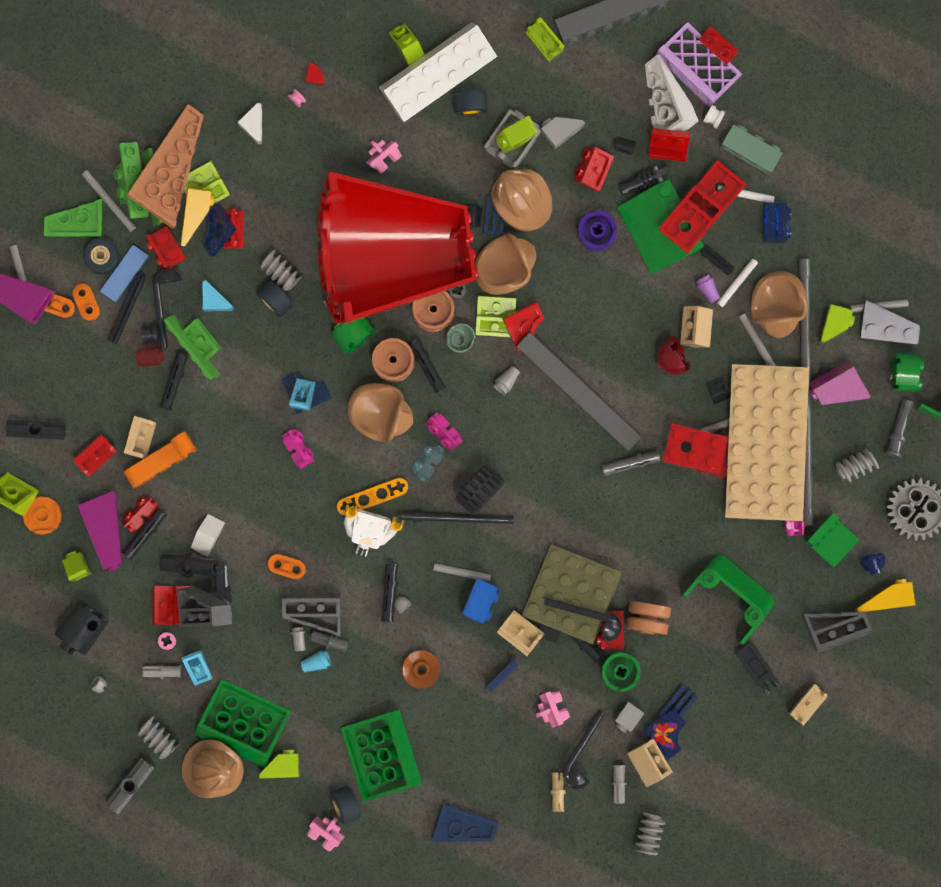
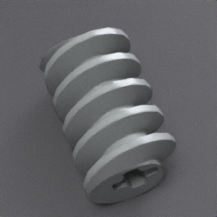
M274 249L262 261L260 269L262 271L267 269L266 275H272V281L278 280L276 285L278 287L283 285L282 291L286 292L292 289L301 277L295 278L297 271L290 273L292 266L284 267L287 262L286 260L281 263L279 262L281 255L274 257L276 252Z
M868 449L863 450V455L857 452L856 458L853 455L849 456V461L843 459L842 464L840 462L835 463L836 472L843 485H845L844 479L852 482V475L859 479V472L865 476V469L871 473L873 465L876 469H879L874 455Z
M153 716L140 728L138 736L145 735L144 743L151 741L148 746L149 748L156 746L154 753L161 752L159 756L161 760L169 756L179 745L173 746L175 739L168 740L170 733L163 735L164 727L157 729L159 722L153 724Z
M643 812L647 819L641 820L645 827H639L643 834L637 835V838L642 841L635 843L640 848L635 851L649 855H658L654 848L660 847V844L655 841L662 839L657 833L664 831L659 825H665L666 822L660 816Z

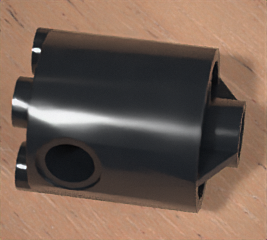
M79 599L54 634L62 640L59 647L68 654L72 655L75 651L86 655L110 620Z

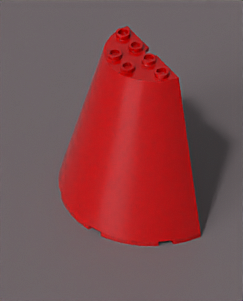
M334 172L327 174L324 181L326 192H321L318 212L317 236H320L321 247H318V264L322 292H326L328 300H325V304L332 320L336 324H348L473 282L477 279L478 270L474 265L476 254L475 250L470 247V243L473 242V232L470 231L469 226L471 215L468 213L467 206Z

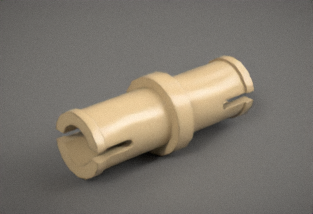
M552 773V790H550V794H552V812H564V794H566V790H564L563 773Z

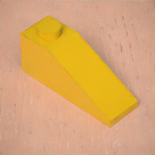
M187 187L181 246L187 244L208 213L209 206H213L214 195H211V190Z
M906 579L895 580V584L888 586L857 607L855 612L915 605L912 582L907 583Z

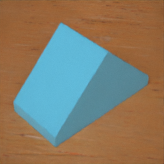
M206 280L202 282L204 312L232 311L234 309Z
M297 378L289 406L310 412L316 382Z
M199 650L182 657V661L195 686L213 679L202 651Z

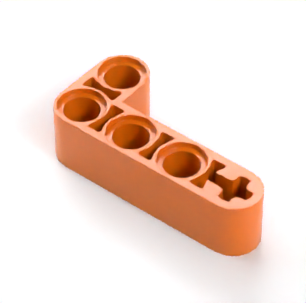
M183 432L174 437L166 446L124 471V475L133 489L138 488L154 478L155 474L162 473L170 468L171 464L180 462L188 457L187 455L191 452H196L197 448L189 435Z

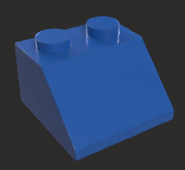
M476 579L462 615L484 624V621L489 622L493 612L489 610L491 604H496L500 595L497 592L498 588L480 579Z

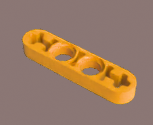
M397 478L348 496L338 502L337 510L341 515L345 516V510H341L340 507L343 506V502L347 504L353 503L352 498H355V503L360 510L406 494L408 483L402 478ZM397 482L405 484L402 492L395 490L393 491L395 495L390 496V490L387 485L391 484V488L397 486ZM380 488H384L387 491V496L384 499H379L376 496V492ZM361 495L369 497V503L366 506L358 503Z

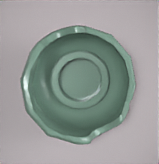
M462 323L450 327L445 337L448 348L458 353L469 350L476 339L473 328Z

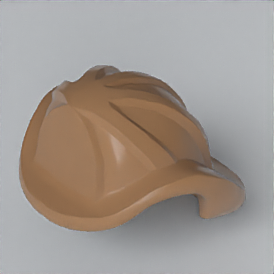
M530 169L507 170L501 174L492 187L491 200L496 211L513 228L520 231H533L542 227L548 221L552 212V198L546 182L537 172Z
M510 233L491 241L480 251L474 262L478 270V277L476 279L478 286L483 291L495 295L510 293L525 286L530 280L531 270L536 261L534 245L524 239H517Z
M785 271L772 272L763 276L757 282L751 297V317L753 322L760 324L769 335L776 338L789 335L795 329L798 322L804 319L807 314L808 301L803 284L794 274Z
M380 383L365 384L358 387L349 399L347 412L351 424L357 431L370 439L390 442L394 436L403 434L413 424L412 411L404 401L402 392L391 385Z
M213 739L203 740L193 745L186 753L182 763V778L186 787L194 795L201 798L226 796L238 788L243 778V763L237 753L224 743Z

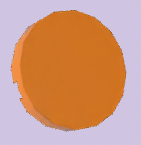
M40 496L34 499L25 516H23V520L30 531L35 534L45 535L52 533L58 528L62 513L56 501L49 497Z

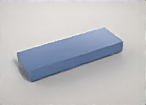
M133 245L100 292L114 302H117L134 279L136 273L139 272L149 258V255Z

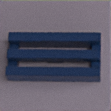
M487 195L484 234L503 235L504 220L501 216L499 231H495L497 211L494 205L492 230H488L491 196Z
M512 660L486 688L493 692L518 664Z
M682 685L658 715L667 722L677 723L698 696ZM684 690L686 692L668 716L664 715ZM690 695L692 698L672 721L671 717Z

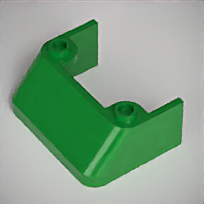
M717 555L709 561L681 596L686 598L698 583L705 588H713L721 580L750 605L745 611L744 619L751 627L738 641L740 645H743L773 607L774 600L766 590L725 556Z

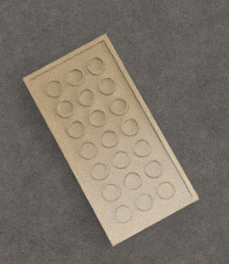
M732 364L725 518L803 522L809 387L808 367Z

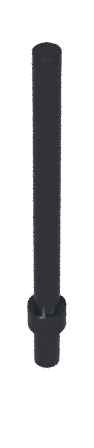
M414 511V513L399 512V520H414V522L447 521L514 524V516L422 513V511Z

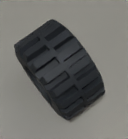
M488 464L484 465L457 493L455 500L471 515H474L497 493L505 480Z

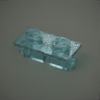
M433 442L430 445L428 444L423 450L424 455L420 461L418 460L414 464L411 475L418 477L423 482L426 479L429 480L435 468L430 466L431 462L438 465L445 455V450Z

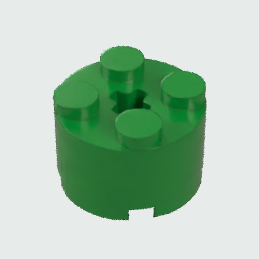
M363 318L344 325L337 324L334 327L335 330L331 332V337L343 353L347 355L348 352L351 353L366 343V337L368 335L370 338L373 337L376 331L367 319Z
M894 353L893 355L896 359H892L891 379H894L895 385H891L892 391L917 392V390H921L922 378H920V371H923L924 360L919 357V354Z
M616 653L609 656L601 668L603 682L614 691H628L634 688L640 679L641 669L638 661L626 653ZM618 667L626 670V672L623 673V678L620 675H616V672H618Z

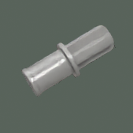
M161 664V666H143L142 675L143 677H161V679L164 677L181 678V665L164 666V664Z
M613 765V783L611 785H613V802L615 804H623L625 802V785H627L625 783V765Z

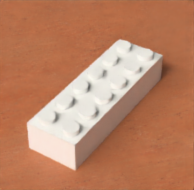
M471 22L381 85L379 89L399 119L405 122L492 61L497 55L478 25Z

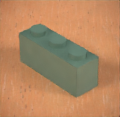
M733 125L721 148L770 175L783 154L780 152L781 149L774 144H766L763 142L764 139L756 134L753 136L747 133L748 130L743 126Z

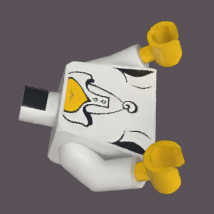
M346 505L344 526L347 535L351 537V541L358 544L356 554L366 557L369 547L378 549L379 546L386 544L397 531L402 529L404 520L401 523H397V517L394 516L391 523L388 517L357 509V505H355V509L351 510L349 505Z

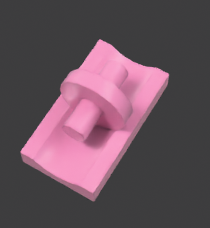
M374 140L371 141L370 144L373 148L368 153L372 157L366 163L377 172L383 173L388 168L383 161L384 158L389 156L395 162L402 156L397 148L398 144L392 140L388 144L383 140L379 143H376Z
M547 692L539 696L541 704L538 705L540 712L535 714L536 718L542 716L544 723L549 721L552 728L564 724L563 721L567 720L570 716L566 708L559 711L557 709L556 703L562 701L560 692Z
M316 816L310 824L307 834L313 840H316L319 835L324 837L326 840L322 846L327 851H331L335 846L338 847L345 837L339 833L341 828L335 824L338 820L336 817L331 821L327 817L322 820Z

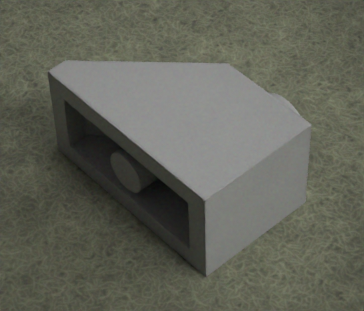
M555 117L553 120L549 118L542 124L541 133L551 146L556 149L585 126V122L583 120Z

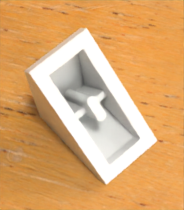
M257 103L238 124L257 144H262V105Z
M208 514L197 530L191 549L208 557L225 522Z

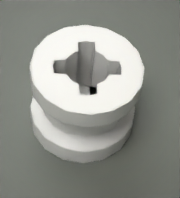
M712 105L703 122L711 123L717 129L726 112L723 110L719 111L716 109V106Z

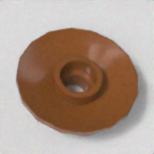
M427 651L411 653L405 659L402 666L406 682L417 689H426L433 686L441 673L438 659ZM420 666L425 667V672L422 674L418 672V667Z

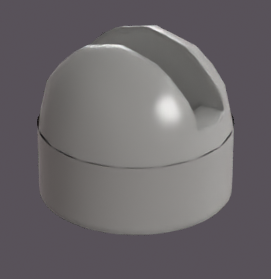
M398 597L394 605L396 610L402 613L410 607L411 603L405 597Z
M96 676L90 684V689L97 693L104 692L103 687H107L106 681L100 676Z

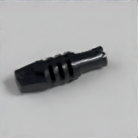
M656 165L636 174L633 177L634 179L619 185L622 195L624 196L637 189L644 190L662 182V176L670 173L669 167L665 166L658 169Z

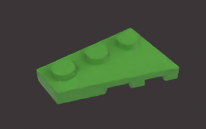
M103 199L44 217V236L102 237Z

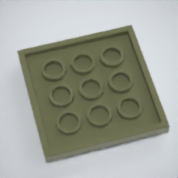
M550 545L522 616L593 644L602 624L601 620L544 605L545 598L606 614L622 572Z

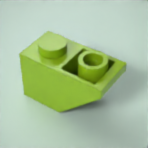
M406 24L398 26L389 32L396 47L409 66L425 55L419 41Z

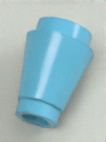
M319 651L301 661L304 672L327 669V666L331 665L327 651Z

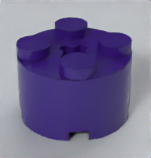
M595 211L585 215L580 221L578 228L580 243L584 248L592 252H602L608 249L613 244L617 234L613 218L603 211ZM600 228L601 234L595 235L594 230Z

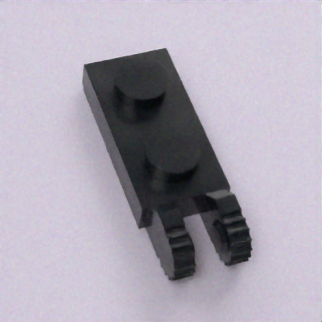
M751 642L735 652V655L756 684H759L767 696L771 694L769 688L763 683V680L767 677L776 689L781 687L773 676V672Z

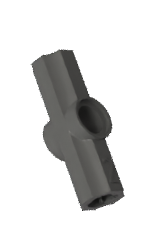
M141 758L106 802L108 808L119 814L155 767ZM127 781H133L135 784L132 792L128 791L125 787Z

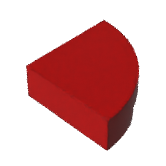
M309 63L305 82L324 86L322 71L316 65Z

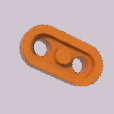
M86 284L77 285L73 290V297L81 316L88 321L97 319L100 309L92 289ZM81 290H85L84 296H79ZM89 307L93 309V312L91 314L86 313V310Z
M54 295L51 299V304L44 311L63 318H69L75 313L76 307L70 299ZM64 305L69 306V310L67 312L63 311Z
M275 554L268 560V568L275 574L292 579H300L305 575L306 567L299 560L280 554ZM277 560L281 561V567L279 568L274 566ZM295 566L300 568L297 574L293 572V567Z

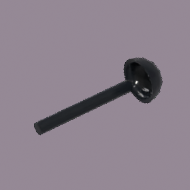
M165 268L158 271L152 279L160 349L168 348L160 284L183 280L181 274L173 268Z
M545 598L544 605L605 621L603 641L617 639L621 633L622 624L619 618L612 613L608 615Z
M601 711L597 712L564 765L563 780L572 789H582L589 784V780L572 767L605 714Z

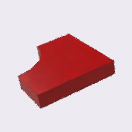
M536 301L502 318L518 353L521 352L517 348L519 343L529 333L534 336L537 326L544 320V316Z

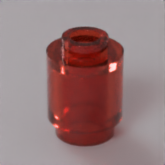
M159 346L140 348L139 351H136L137 365L142 367L161 365V361H164L163 349L160 350Z

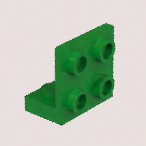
M835 513L830 514L806 541L832 567H835L859 541V538L838 520L839 517Z

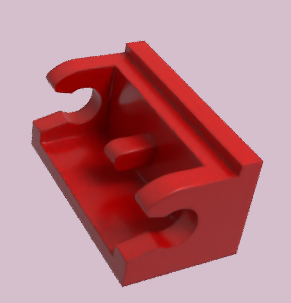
M100 435L73 461L90 477L117 450L103 435Z

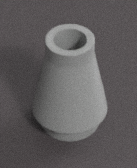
M511 366L495 380L494 388L503 395L507 392L509 393L520 374L519 370Z

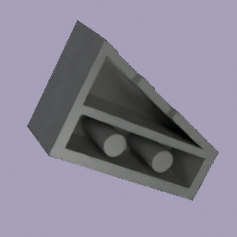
M197 587L176 589L179 627H211L232 624L230 604Z
M283 595L282 618L341 636V595Z
M866 612L803 615V620L816 654L867 636L872 632Z

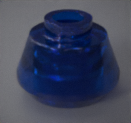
M883 553L864 556L860 559V564L866 572L870 571V575L881 573V568L885 566L886 557Z

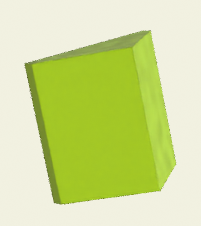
M7 472L0 478V504L25 516L37 496L38 490Z

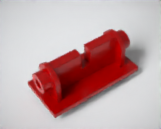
M711 26L699 39L726 65L738 54V50Z
M237 209L225 211V221L230 220L231 225L226 230L229 231V238L224 240V249H244V211H237Z
M148 494L145 497L139 498L136 502L137 506L132 511H127L122 517L121 523L125 527L128 525L127 529L131 532L137 531L145 522L141 518L143 514L149 518L157 510L158 504Z

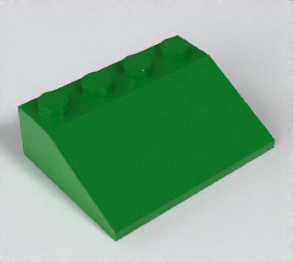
M670 179L617 207L651 275L701 251L704 247L701 240H699L689 254H686L658 231L681 203ZM683 222L680 224V229L683 232H689L691 226L689 223Z
M221 679L197 726L195 736L203 740L213 739L220 741L236 752L238 756L265 768L291 711Z
M400 710L341 728L363 802L422 784Z

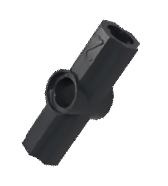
M7 420L6 437L65 440V423ZM35 425L40 426V432L37 435H33L31 432L32 427Z
M192 552L186 553L185 556L162 554L159 567L161 571L179 572L185 578H191L194 574L216 576L218 574L219 562L215 559L200 558Z
M219 566L218 574L211 576V595L230 604L232 599L230 598L231 587L228 580V566Z

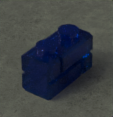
M764 203L763 243H786L788 238H791V227H788V220H791V208H788V203Z

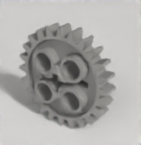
M922 478L918 479L917 483H915L914 479H911L910 485L904 481V488L900 485L896 486L899 492L892 491L891 493L894 498H888L892 505L886 506L887 509L891 510L886 515L893 518L889 521V524L895 523L896 525L893 530L900 529V536L906 533V539L913 535L914 541H917L918 536L923 541L925 540V534L932 538V531L935 534L939 533L937 527L941 528V489L935 490L937 484H933L930 487V480L923 484ZM913 491L919 493L920 499L918 501L911 499ZM927 495L928 499L926 500V502L923 503V505L920 508L922 513H917L914 516L912 522L908 524L907 522L909 518L916 511L914 506H919L923 501L924 497ZM929 502L935 504L936 509L933 513L927 510ZM901 507H906L909 510L907 517H903L900 514ZM917 518L924 520L925 525L923 528L917 527Z

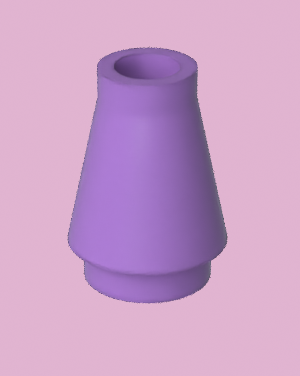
M707 274L696 280V287L709 300L710 304L720 299L713 277Z

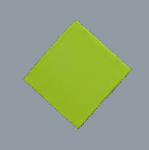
M211 161L189 172L184 190L186 194L187 187L211 190V195H214L213 204L230 195Z
M478 295L476 335L510 337L502 318L515 312L516 297Z

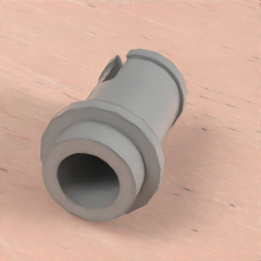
M303 627L292 628V632H290L293 636L294 652L306 650L304 639L306 631L303 630Z

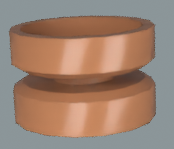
M446 291L414 301L412 308L414 320L420 328L427 332L444 330L451 324L454 318L452 298ZM433 306H436L437 311L434 313L431 312L430 309H432Z
M389 338L383 340L375 347L372 354V364L375 373L382 380L397 383L405 380L411 374L414 368V355L406 342L400 339ZM390 358H397V361L395 363H391Z
M630 601L628 611L631 614L640 615V617L627 618V629L651 635H667L669 625L657 620L658 618H670L671 608Z

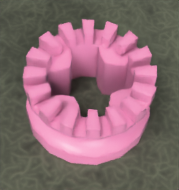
M296 89L293 90V94H288L290 100L294 101V104L296 103V106L299 108L302 102H306Z
M166 632L159 636L158 644L162 649L169 650L175 646L176 638L173 634ZM170 636L172 644H168L165 647L162 638Z

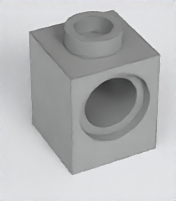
M627 702L615 719V722L618 723L616 727L624 733L627 730L632 732L644 713Z

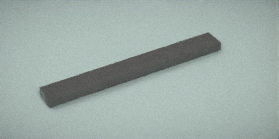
M531 333L519 343L517 348L627 451H630L642 438Z

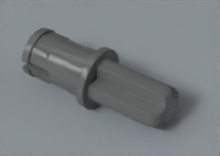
M315 630L312 631L310 636L311 641L325 645L327 649L330 647L344 653L349 641L334 637L333 634L327 635Z

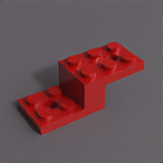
M717 160L661 225L658 231L686 254H689L747 184ZM716 183H723L725 190L717 192L715 190ZM683 222L689 223L691 226L690 231H681L680 224Z
M671 424L662 462L699 470L698 472L727 479L728 437ZM681 443H690V452H683L680 448Z

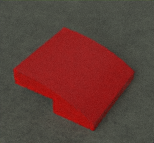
M152 586V625H179L176 589L194 586Z

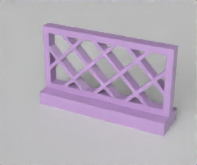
M687 22L657 51L656 55L659 54L669 70L710 108L735 83L742 73L730 62L728 65L723 66L725 63L720 58H718L720 66H710V57L717 56L713 52L710 53L707 47L706 53H696V44H703L699 41L702 35ZM686 29L693 34V40H683V32ZM671 44H680V53H673L668 47ZM683 44H693V53H683ZM683 57H693L694 66H687L684 63ZM697 57H707V66H697ZM697 70H707V79L698 77ZM710 70H720L721 79H711ZM723 70H731L735 76L732 79H724ZM711 83H721V90L717 94L711 89Z

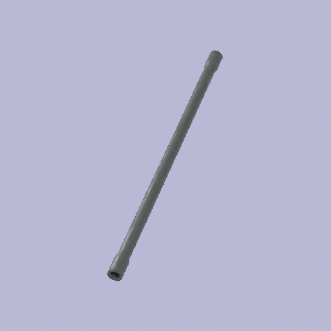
M799 259V277L804 286L808 301L807 314L804 319L800 320L801 367L809 368L810 383V259ZM810 384L808 387L803 510L805 526H813Z

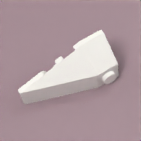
M657 54L645 64L647 86L652 88L653 94L652 99H649V105H654L655 116H651L653 128L685 132L698 122V118L691 102L662 57Z

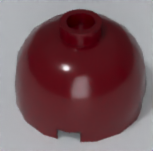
M671 336L660 344L657 349L658 359L655 360L660 370L664 369L666 373L671 375H680L691 369L690 361L686 363L684 355L686 352L677 338L674 339V336Z

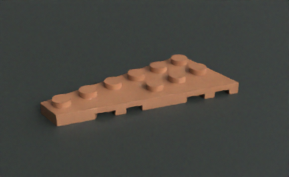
M189 104L184 108L126 195L172 229L176 226V218L180 210V203L186 187L196 140L199 136L204 116Z

